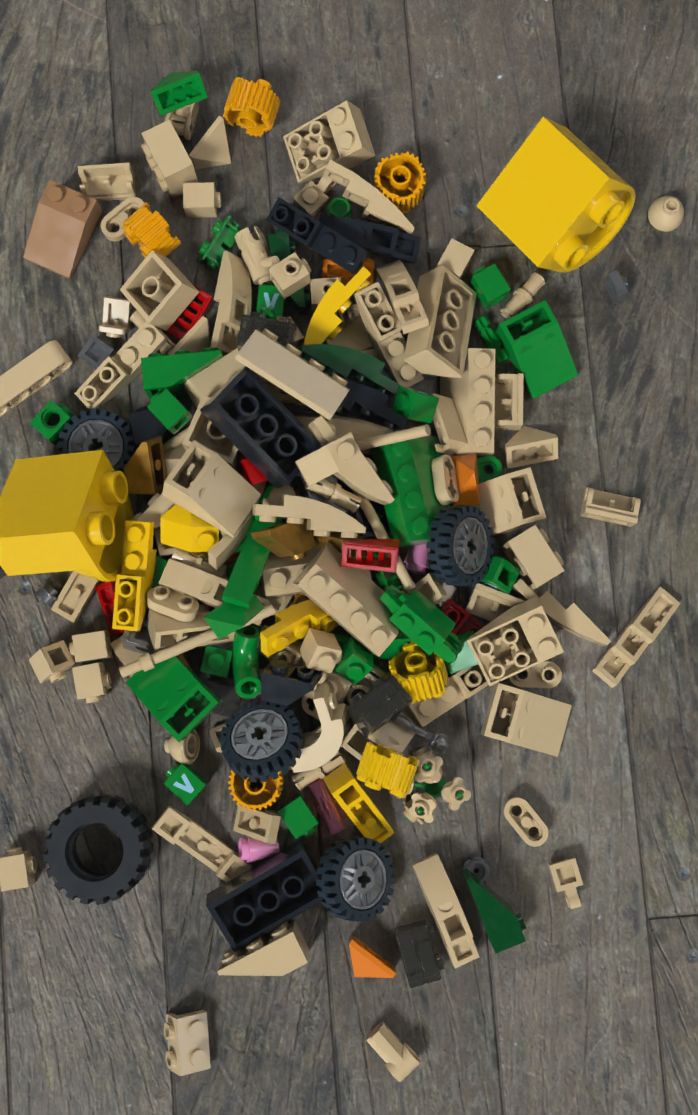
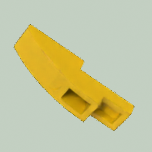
M364 266L346 286L337 279L327 290L311 318L304 345L322 344L327 338L332 341L341 332L342 329L339 325L342 323V320L336 313L339 311L343 314L352 304L349 299L355 292H359L370 285L368 278L371 276V273Z
M125 520L121 574H116L112 629L140 631L148 607L147 595L148 591L152 589L157 549H153L154 522Z
M311 599L300 602L276 613V623L260 632L261 652L269 657L298 639L304 638L309 628L331 632L339 624Z

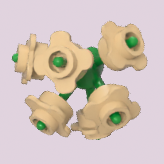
M427 746L423 748L417 747V751L412 753L420 761L417 768L418 772L415 774L417 781L413 779L410 791L407 794L412 792L413 787L425 788L426 793L420 794L416 792L408 802L402 801L405 808L403 813L406 819L412 823L418 821L421 825L424 824L422 819L427 823H431L435 819L433 813L437 809L436 797H443L444 801L449 803V808L453 811L458 810L460 804L468 801L471 797V792L463 785L464 781L462 778L455 777L453 781L449 782L442 779L443 772L441 766L444 762L441 757H435L434 751L432 749L428 750Z

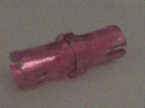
M319 779L309 784L308 787L311 789L318 804L317 811L322 813L330 834L333 835L345 829L346 824H344L336 807L338 803L336 799H332L324 780Z

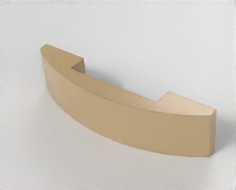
M168 806L152 827L153 831L173 845L176 843L215 871L216 875L226 883L253 867L246 860L241 861L237 852L210 831Z

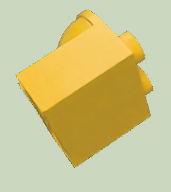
M543 116L476 206L537 267L557 272H569L586 264L612 241L628 219L636 196L635 190L567 127Z
M103 450L15 459L0 495V566L7 576L74 571L85 577L98 579L103 582L116 581V574H121L125 520L131 521L134 515L128 497L127 479L122 471L114 470Z

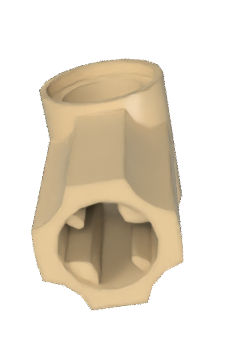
M384 1022L375 1026L366 1037V1041L385 1061L384 1064L388 1071L400 1083L421 1063L412 1048L406 1043L403 1044Z

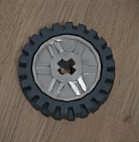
M90 409V412H80L78 417L74 415L70 418L72 420L70 424L66 422L63 426L65 428L64 432L59 434L60 442H57L58 455L93 451L97 449V444H100L102 448L99 450L105 452L114 470L122 471L125 475L124 467L138 449V446L135 445L132 429L126 421L113 412L101 409V411Z
M465 505L447 506V508L440 510L441 513L435 515L436 521H432L430 524L433 531H428L427 537L431 538V542H427V548H431V552L427 553V557L429 560H433L429 564L430 568L435 570L433 573L435 577L447 585H476L479 583L478 581H482L485 578L484 574H487L489 570L487 565H491L492 562L490 555H494V549L491 548V544H494V538H490L493 530L492 527H488L490 521L488 518H484L486 514L480 511L478 507Z
M257 700L251 701L250 708L246 704L240 706L242 712L239 713L235 710L231 713L233 719L227 718L225 721L226 727L221 729L220 747L229 767L236 775L239 774L245 780L249 778L251 782H257L258 777L262 782H268V776L270 775L275 780L279 778V771L285 775L289 772L288 765L291 767L296 765L295 758L300 759L301 749L304 747L302 729L294 712L288 709L287 706L270 704L265 701H261V705H259Z
M365 837L340 838V841L332 843L333 847H328L324 851L327 856H321L319 862L323 864V867H317L316 874H320L321 879H316V886H321L322 889L317 891L318 896L324 898L321 901L322 905L327 907V911L337 918L355 922H365L368 919H374L377 917L376 914H381L384 911L382 905L388 906L391 900L387 898V895H393L394 889L390 888V884H395L396 878L391 877V874L395 873V867L389 865L393 860L391 856L386 855L387 849L381 847V843Z

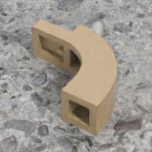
M328 682L320 683L316 686L313 701L321 725L311 732L303 733L304 747L301 749L300 759L295 758L297 763L292 767L294 773L313 770L324 765L335 756L342 744L347 722L346 704L337 705L336 695L334 692H330Z

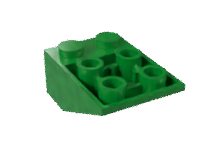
M546 300L498 325L496 333L503 344V348L508 352L509 359L517 373L524 374L523 384L532 400L578 376L558 321Z
M204 348L201 352L195 353L180 350L176 351L175 355L149 354L148 357L141 358L143 389L150 400L157 392H163L165 389L179 400L187 395L183 388L184 383L223 357L222 351L216 348Z
M177 656L155 664V668L146 672L144 670L136 672L126 682L157 721L178 742L183 741L222 702Z

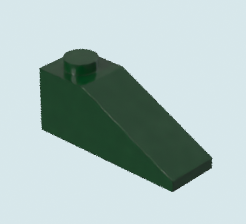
M467 868L462 870L495 954L525 942L522 931L527 928L521 914L515 915L511 905Z

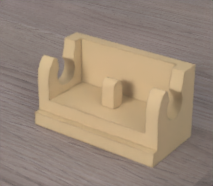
M130 163L78 166V174L82 181V185H79L82 194L96 199L97 202L125 200L129 197H136L135 175Z
M523 373L497 374L495 378L494 430L519 431L523 426Z
M433 393L432 395L439 398L433 422L441 445L435 444L437 452L450 456L466 445L467 440L453 399Z
M586 487L580 516L632 527L638 522L641 499Z
M478 583L472 589L465 610L472 615L492 622L511 607L524 602V600Z

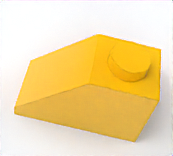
M177 504L170 510L167 509L160 516V542L162 544L188 552H208L219 542L218 528Z

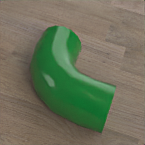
M250 624L236 630L233 640L232 670L235 690L238 696L246 699L253 698L261 692L259 647L261 640L260 632L262 630L255 624Z

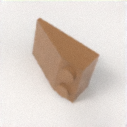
M49 180L38 202L23 258L71 279L103 213L97 200Z

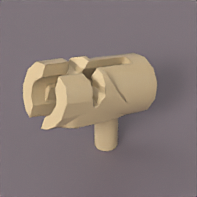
M254 226L252 233H250L248 227L244 228L234 236L239 250H242V258L248 268L253 284L266 285V283L272 282L268 269L280 262L277 256H271L265 236L258 226Z

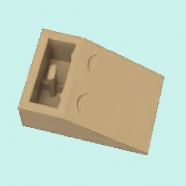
M347 100L283 136L298 183L323 177L330 159L349 169L376 156L361 110Z
M193 440L164 481L162 496L229 536L234 537L261 494L217 453Z
M531 467L479 484L480 506L473 507H478L480 511L486 514L484 518L489 519L490 524L488 527H492L493 530L490 537L540 523L546 519Z
M537 596L511 607L466 639L489 686L564 652Z
M387 680L373 700H378L392 712L400 713L412 720L414 725L418 726L406 707L408 703L404 702L403 697L397 693L395 684ZM371 701L343 738L341 747L358 760H361L367 742H371L375 746H377V743L386 745L402 753L416 733L405 730L386 715L382 716L369 708L372 703Z
M496 683L493 686L480 734L558 757L572 705Z
M287 921L273 929L274 932L261 936L236 952H233L232 948L226 951L217 973L218 975L284 976L308 963L310 949L296 921L291 923Z

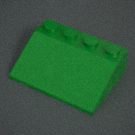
M429 435L370 448L373 463L377 468L376 474L381 481L385 480L393 490L391 495L395 500L384 505L391 537L392 539L400 540L399 548L431 542V538L427 537L428 531H433L430 524L432 521H436L435 515L441 513V509L453 506V503L445 506L441 505L435 495L432 460L444 455V453L437 452L435 444L441 445L438 436Z

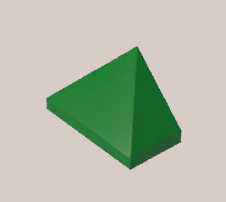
M199 71L170 72L150 89L160 116L208 98Z
M254 594L249 609L224 602L205 615L204 619L220 640L246 625L264 609V606Z

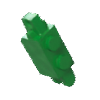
M391 584L380 596L382 602L392 613L388 620L429 656L434 652L441 659H444L446 663L455 662L458 653L463 649V642L451 632L456 623L419 591L413 590L408 595Z

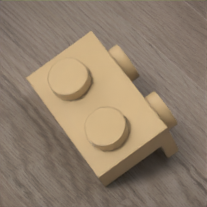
M199 1010L182 1015L166 1014L164 1035L168 1040V1051L165 1058L170 1071L179 1076H184L210 1069L207 1012Z

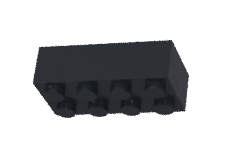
M247 366L237 371L200 409L275 488L288 485L300 472L295 461L322 448L320 442Z
M302 839L207 894L206 907L233 952H236L324 899L319 897L317 893L318 890L322 889L321 886H316V879H321V875L316 874L318 866Z

